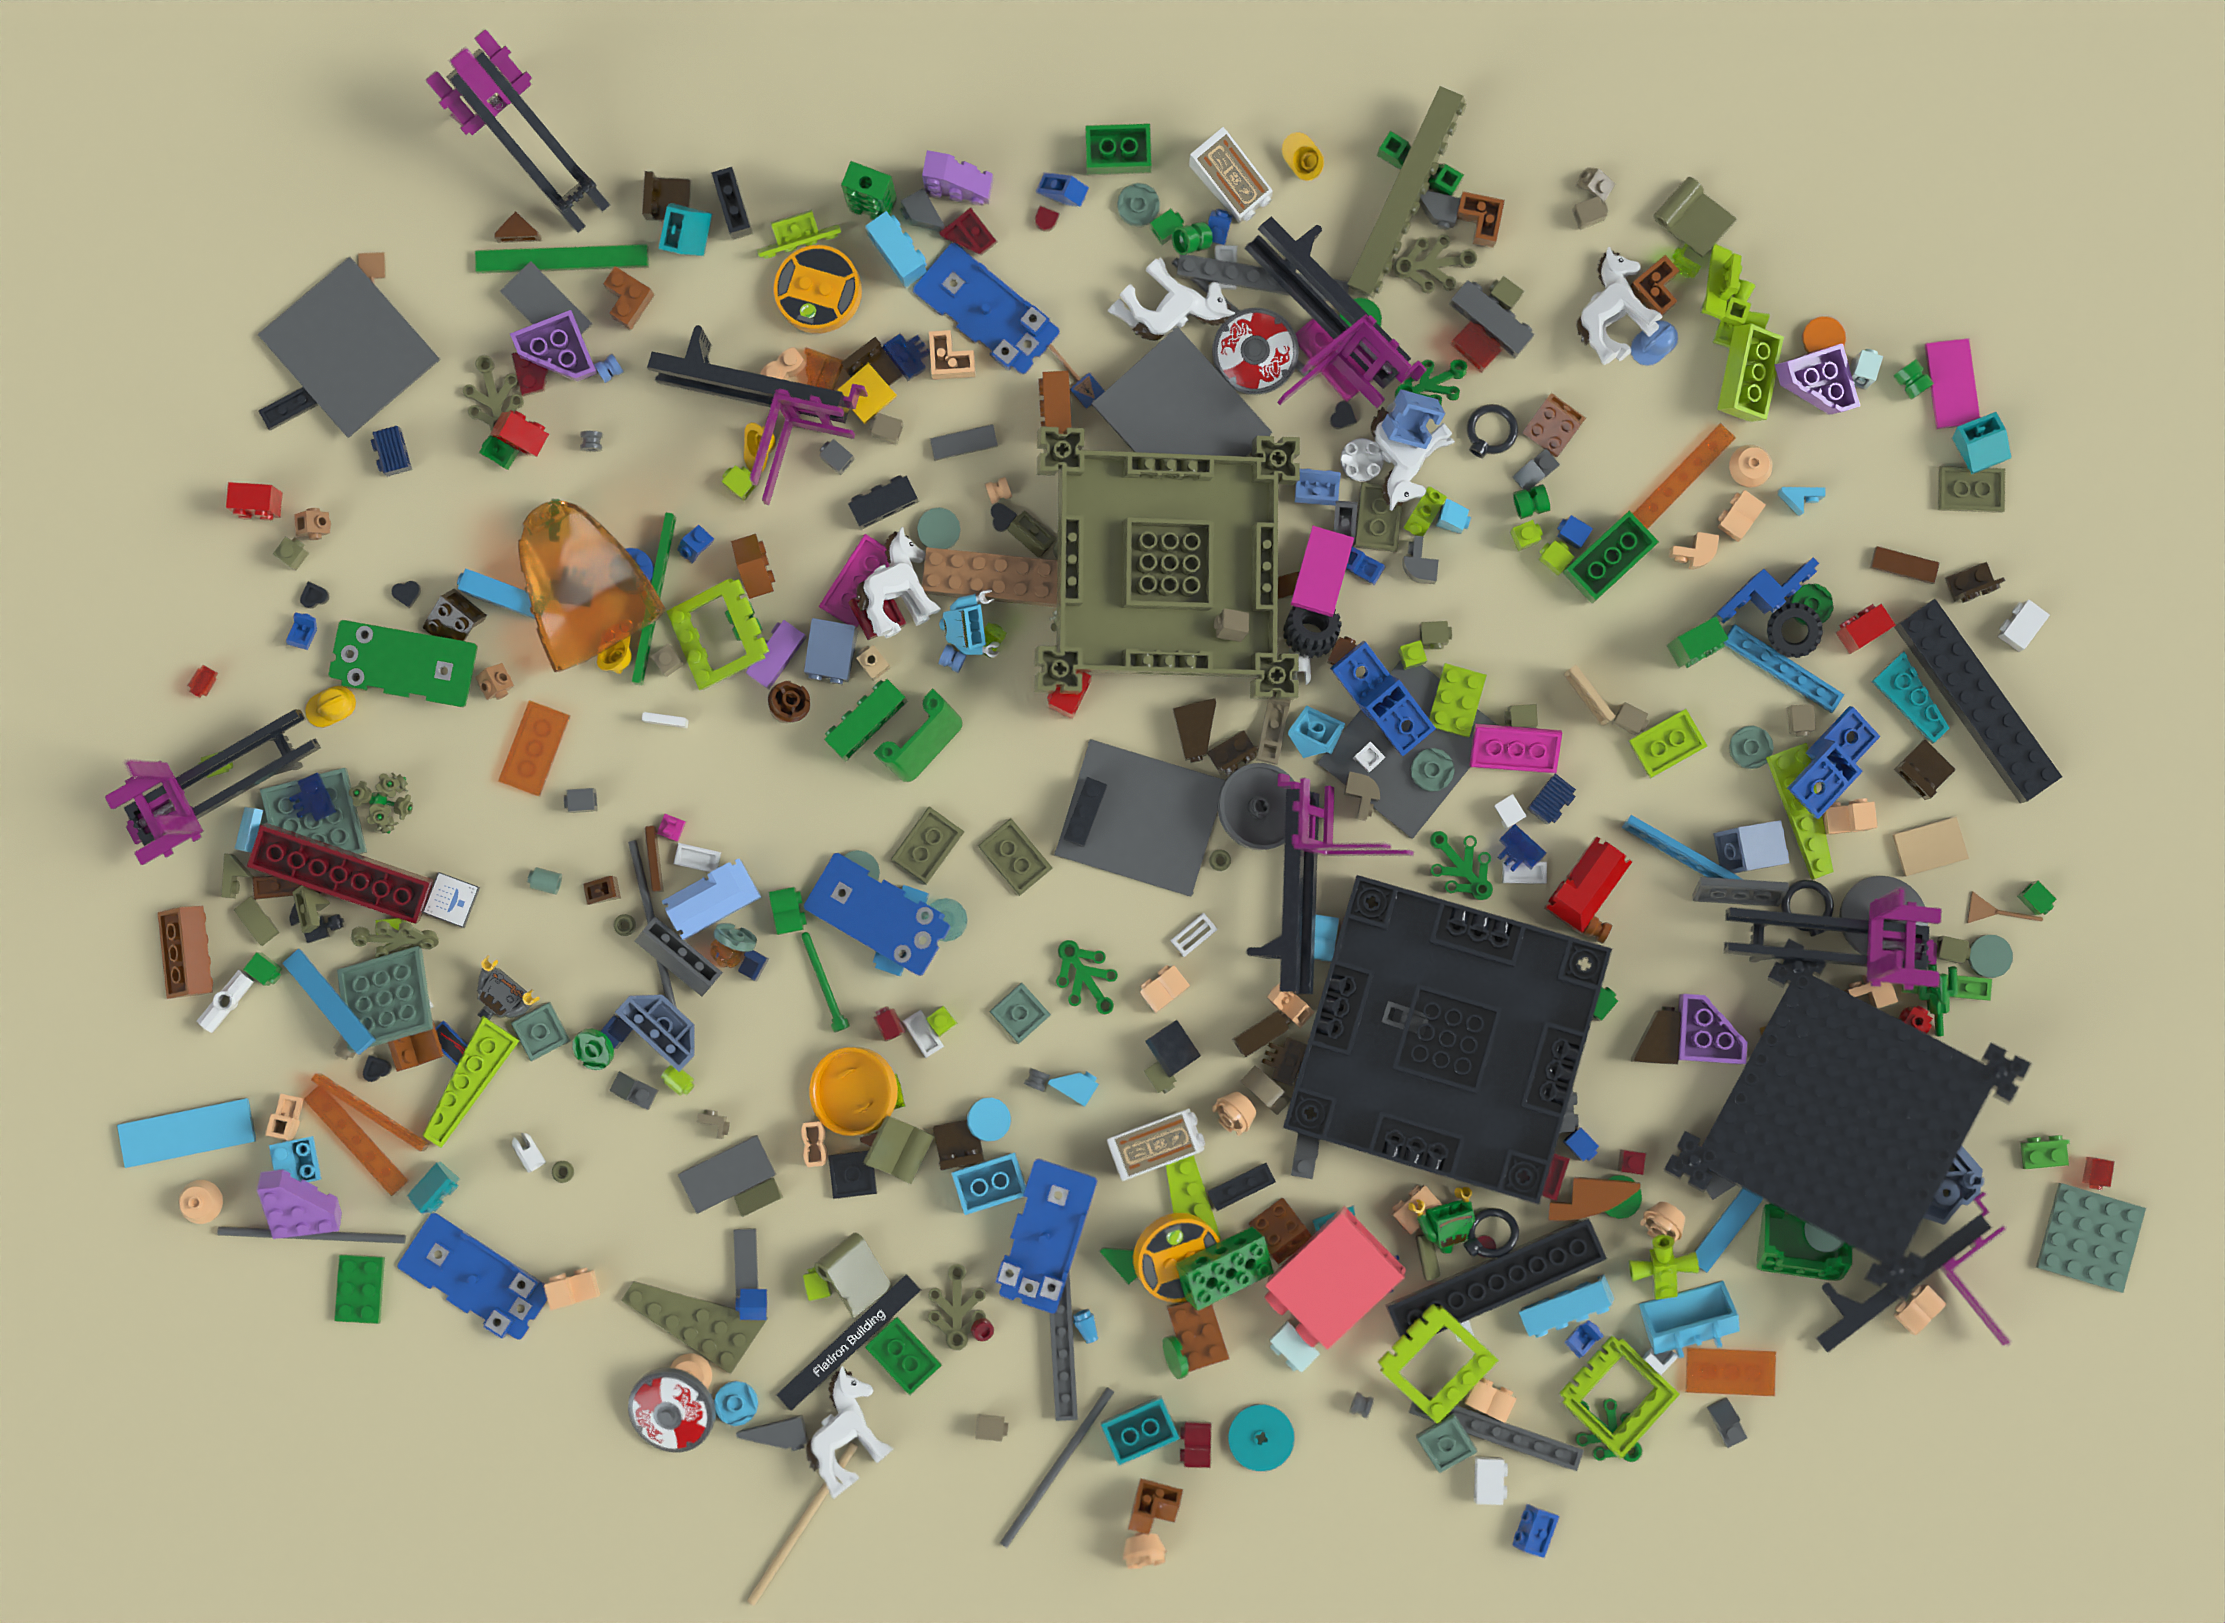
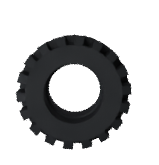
M1798 602L1787 603L1771 614L1767 623V636L1771 646L1779 654L1789 658H1800L1801 656L1809 655L1820 644L1823 635V625L1818 614L1808 605ZM1792 617L1801 618L1808 627L1807 636L1798 643L1788 642L1782 636V625L1787 619Z
M1292 606L1283 628V637L1287 639L1286 644L1292 646L1291 650L1293 652L1298 651L1299 655L1303 657L1308 655V658H1313L1316 655L1319 658L1323 654H1328L1330 649H1333L1341 631L1342 623L1339 621V613L1335 614V609L1333 617ZM1303 624L1315 625L1321 632H1311Z

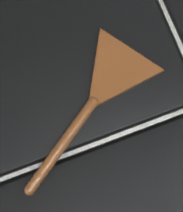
M1972 891L1967 923L1997 914L2043 921L2042 917L1998 910Z

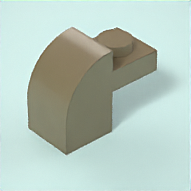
M1355 772L1348 773L1344 795L1361 798L1357 819L1366 821L1367 816L1371 817L1374 804H1371L1370 801L1380 800L1379 787L1367 775Z
M1254 1066L1240 1081L1276 1115L1291 1101V1098L1257 1066Z

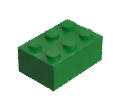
M1150 124L1085 126L1087 175L1151 173Z
M1715 616L1680 635L1666 646L1679 668L1683 665L1689 668L1703 658H1707L1724 648V642L1729 640Z

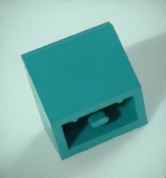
M670 203L666 208L659 249L678 254L704 256L713 213Z
M1997 412L1956 428L1952 440L1971 474L2011 459L2007 431Z
M436 1162L409 1192L407 1197L421 1214L436 1212L444 1203L442 1199L447 1195L450 1196L458 1188L456 1183L460 1178L442 1162Z

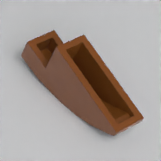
M1574 1177L1572 1203L1550 1201L1549 1220H1576L1607 1211L1636 1193L1640 1189L1641 1183Z

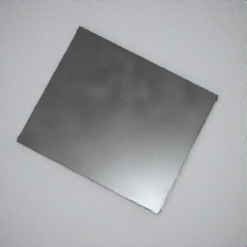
M348 257L258 334L347 438L351 437L441 360L351 257Z
M1178 326L1091 404L1133 452L1246 457L1252 452V440L1256 436H1271L1272 433L1267 425Z
M1400 660L1390 672V675L1402 682L1429 718L1440 679L1423 665L1404 670ZM1477 709L1469 738L1435 729L1407 754L1401 756L1376 722L1367 718L1363 711L1360 710L1341 733L1332 754L1326 752L1318 764L1345 786L1349 772L1371 777L1378 785L1380 791V800L1370 801L1371 804H1374L1373 808L1407 834L1409 838L1413 839L1469 770L1475 724H1497ZM1405 720L1402 723V731L1410 728L1411 723L1409 720ZM1371 742L1385 758L1368 773L1358 761H1354L1353 757ZM1430 748L1440 749L1447 753L1452 759L1455 771L1453 779L1447 787L1433 792L1422 790L1411 777L1413 759L1421 751Z
M1090 739L1057 849L1055 850V856L1192 897L1218 811L1219 792L1225 780ZM1089 777L1107 784V789L1085 847L1064 840V836L1085 780Z

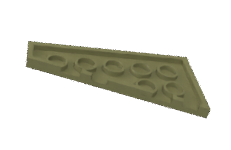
M636 1281L632 1283L621 1300L730 1374L767 1321L740 1320V1311H735L733 1308Z

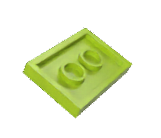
M1447 663L1444 664L1429 720L1436 729L1466 738L1470 737L1486 674Z
M1687 709L1629 740L1649 778L1658 775L1707 747Z

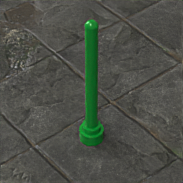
M804 932L801 937L832 1014L831 1026L833 1032H839L850 1027L848 1019L844 1018V1015H841L810 934Z

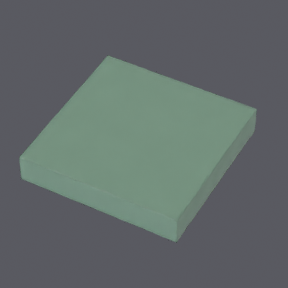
M1020 983L989 1011L1018 1044L1051 1015L1023 983Z
M551 1002L511 1022L531 1062L571 1041Z
M1455 1414L1416 1435L1417 1440L1439 1473L1477 1453V1448Z

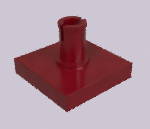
M857 597L851 599L848 603L867 640L878 637L874 633L867 610L860 611V607H858L859 599ZM884 600L883 611L891 621L897 623L900 628L904 627L907 623L895 600Z
M1557 1154L1553 1155L1542 1194L1543 1197L1557 1201L1569 1164V1158ZM1522 1170V1173L1519 1172L1517 1175L1521 1183H1525V1180L1528 1181L1530 1176L1526 1175L1527 1171Z

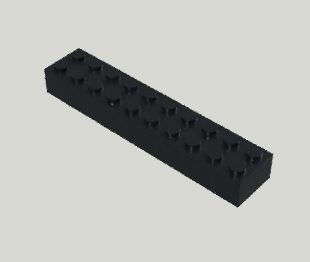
M1936 599L1926 603L1894 626L2020 804L2028 802L2062 778L2060 772Z
M1586 1217L1518 1246L1501 1257L1486 1260L1390 1302L1385 1306L1399 1338L1404 1334L1410 1339L1411 1336L1407 1333V1330L1418 1319L1423 1323L1427 1321L1422 1314L1432 1304L1437 1308L1442 1306L1461 1324L1605 1261L1607 1257L1590 1218ZM1444 1325L1436 1334L1443 1332L1448 1328Z

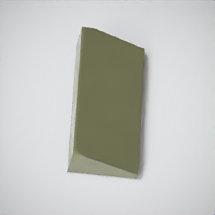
M1025 510L1012 521L1008 528V532L1038 558L1057 539Z
M772 1178L734 1198L741 1216L744 1217L783 1198L775 1179Z
M1425 1235L1416 1236L1415 1239L1424 1279L1430 1281L1440 1277L1434 1242H1430Z

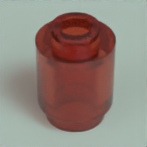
M202 665L200 669L196 670L187 685L191 688L189 692L199 698L202 695L207 697L217 681L216 676L218 673Z

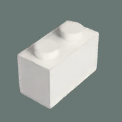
M2031 600L2023 603L2019 602L2012 610L2014 613L2010 620L2006 619L1999 628L2001 633L1998 637L2018 652L2025 650L2050 616Z
M1475 1456L1474 1502L1476 1504L1503 1505V1499H1507V1486L1504 1485V1477L1508 1475V1464L1504 1463L1502 1457Z

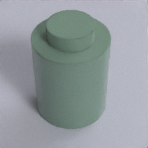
M536 867L534 871H530L527 883H530V888L557 895L562 882V874Z

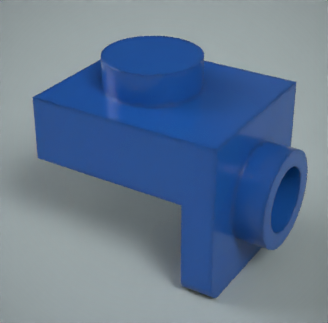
M1212 210L1208 222L1212 232V242L1222 245L1226 243L1233 217L1226 210Z
M698 525L681 539L677 550L683 558L693 563L698 555L713 543L714 538Z
M295 612L293 616L294 624L286 639L287 645L308 650L317 631L316 618L306 613L300 614Z
M1587 1320L1580 1324L1564 1343L1578 1358H1581L1604 1335L1596 1324Z

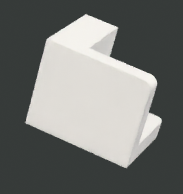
M1371 742L1353 757L1354 761H1358L1368 773L1385 758Z
M1513 794L1494 806L1503 820L1501 823L1505 829L1526 817Z
M1652 1347L1642 1356L1659 1375H1662L1679 1357L1672 1350L1655 1355Z

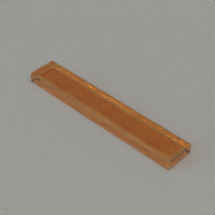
M1720 423L1638 507L1633 515L1648 529L1736 437Z
M317 1073L312 1077L311 1081L420 1152L426 1151L428 1148V1142L324 1074Z
M319 1084L304 1098L305 1102L391 1196L409 1182L404 1174L322 1084Z

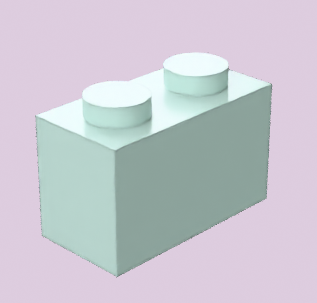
M1865 349L1852 359L1850 371L1856 387L1866 390L1876 381L1883 356L1878 355L1877 351Z
M1289 1321L1269 1339L1272 1343L1269 1347L1278 1356L1282 1353L1288 1359L1285 1363L1294 1372L1298 1369L1302 1373L1320 1355L1314 1347L1308 1345L1300 1337Z

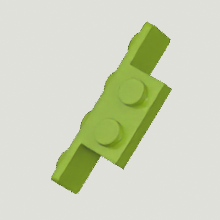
M810 210L771 222L777 243L759 248L757 253L759 258H772L776 256V252L783 250L784 252H791L797 249L796 246L805 244V246L816 244L818 239L825 238L829 240L836 238L838 233H841L839 224L818 230L813 212Z
M1717 244L1711 248L1704 313L1722 320L1725 317L1727 300L1733 294H1737L1740 288L1739 275L1742 272V256Z

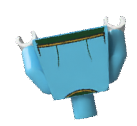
M992 590L982 591L978 596L972 594L957 598L951 604L950 610L943 613V618L940 620L939 626L941 630L945 631L946 641L955 645L965 655H983V653H986L992 658L1000 653L994 652L991 647H998L1000 645L998 642H992L988 646H984L986 642L981 604H978V602L983 604L992 602L994 599L987 600L985 598V594L992 592Z

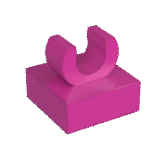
M664 814L657 834L678 842L686 821Z

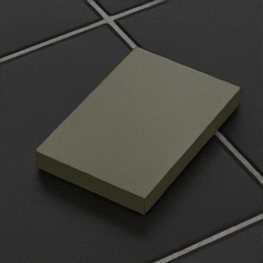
M1940 466L1938 474V510L2004 512L2005 468H1987L1971 474L1968 467Z
M1361 482L1354 547L1397 552L1402 507L1397 505L1392 511L1390 510V505H1387L1383 498L1382 484Z
M929 806L891 860L927 885L964 834V831Z
M1012 818L978 845L1019 896L1053 869Z

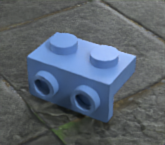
M1300 469V481L1296 483L1295 502L1335 506L1336 501H1339L1341 473L1330 470Z

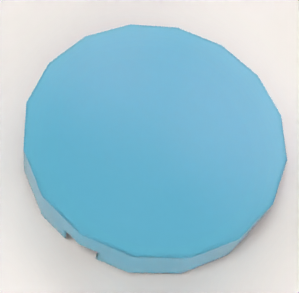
M995 1098L978 1100L971 1106L967 1115V1125L971 1134L986 1142L1002 1138L1009 1130L1011 1124V1116L1007 1106Z
M741 1381L728 1382L722 1386L714 1400L715 1411L719 1419L732 1426L744 1425L750 1421L756 1414L759 1404L753 1387Z

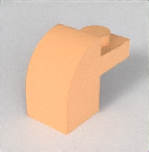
M1697 532L1693 538L1692 548L1673 546L1670 549L1669 557L1675 558L1674 561L1679 563H1687L1689 560V569L1701 568L1714 558L1718 548L1719 535Z
M1867 974L1861 975L1864 984H1862V981L1848 984L1849 989L1843 990L1854 997L1867 993L1871 1005L1876 1008L1898 1002L1891 983L1881 982V987H1873L1871 982H1867Z
M1280 983L1267 996L1270 1002L1281 1012H1284L1299 1028L1314 1014L1309 1005L1296 994H1293V992H1280Z
M280 1094L276 1113L270 1115L266 1136L291 1141L295 1137L300 1124L299 1116L304 1099Z

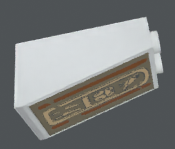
M1224 127L1190 154V168L1239 224L1243 220L1246 222L1255 215L1254 211L1260 206L1264 208L1271 202L1272 199L1270 197H1272L1273 190Z
M1186 1109L1107 1139L1121 1180L1130 1179L1205 1150L1203 1147L1205 1146L1204 1138L1201 1133H1198L1196 1128L1197 1119L1195 1114L1190 1112V1109Z

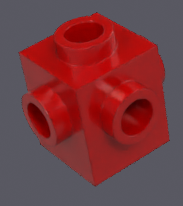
M1917 1005V1007L1904 1008L1898 1019L1927 1034L1932 1027L1930 1022L1933 1018L1928 1015L1929 1011ZM1916 1018L1920 1019L1918 1025L1915 1024Z

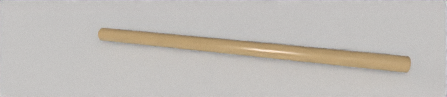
M850 1442L837 1462L843 1469L858 1448V1445ZM824 1482L747 1600L751 1605L755 1606L828 1494L829 1489L826 1482Z

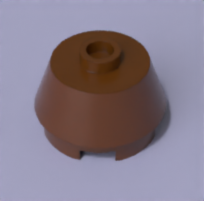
M784 681L775 685L768 695L770 713L774 719L781 723H793L802 720L810 710L808 691L804 686L800 687L797 684L791 683V681Z

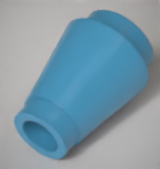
M1084 1309L1073 1315L1075 1319L1073 1323L1086 1344L1097 1341L1098 1336L1094 1314L1090 1312V1309Z

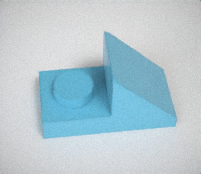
M1781 487L1778 490V496L1798 516H1801L1804 513V500H1806V503H1818L1819 500L1825 497V488Z

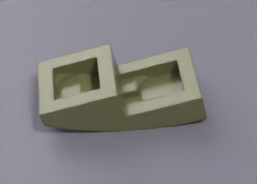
M252 896L234 909L243 924L261 946L279 934L270 917L263 912L258 902Z

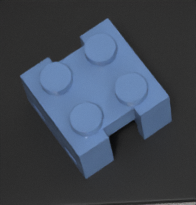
M1400 389L1394 400L1396 407L1393 412L1386 415L1381 426L1389 440L1426 449L1432 439L1426 427L1428 420L1433 419L1435 424L1440 425L1445 412L1438 399Z

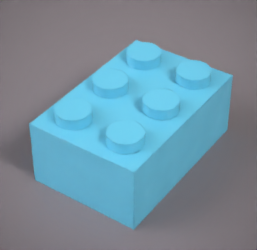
M886 211L865 227L870 240L904 287L907 288L926 273V259L919 249L914 250L913 241L908 233L901 232V224L894 215L890 216Z
M1016 1152L952 1172L964 1215L1021 1198L1026 1189Z

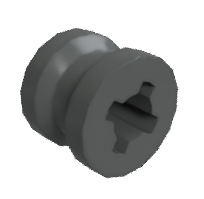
M581 432L583 443L580 445V450L588 452L602 451V445L600 444L602 432Z
M1030 1067L1029 1078L1025 1080L1024 1084L1044 1092V1084L1049 1080L1050 1075Z
M1356 1392L1350 1407V1413H1359L1363 1418L1367 1419L1374 1398L1370 1396L1366 1398L1361 1393Z

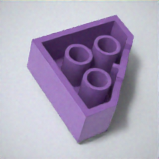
M927 150L922 177L925 192L929 193V196L935 198L947 196L957 202L969 200L972 204L982 206L984 203L989 204L993 185V173L983 171L982 174L975 165L962 161L960 164L952 155Z
M571 310L510 333L518 355L525 360L577 382L597 374Z
M1843 343L1774 364L1782 387L1829 415L1860 406Z
M1679 994L1678 1012H1681L1678 1060L1746 1064L1747 1041L1732 1027V1024L1724 1015L1716 1009L1706 995Z
M283 1169L260 1173L257 1191L273 1239L339 1231L342 1212L336 1196L330 1193L326 1195L318 1191V1187L303 1179L298 1181L290 1177L291 1173Z

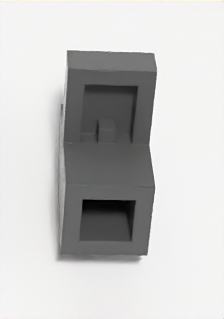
M1414 536L1413 541H1409L1408 554H1411V557L1404 556L1402 559L1403 569L1407 576L1416 582L1435 584L1439 560L1422 558L1424 536Z

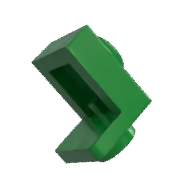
M489 435L483 442L479 453L509 470L519 451L498 438Z

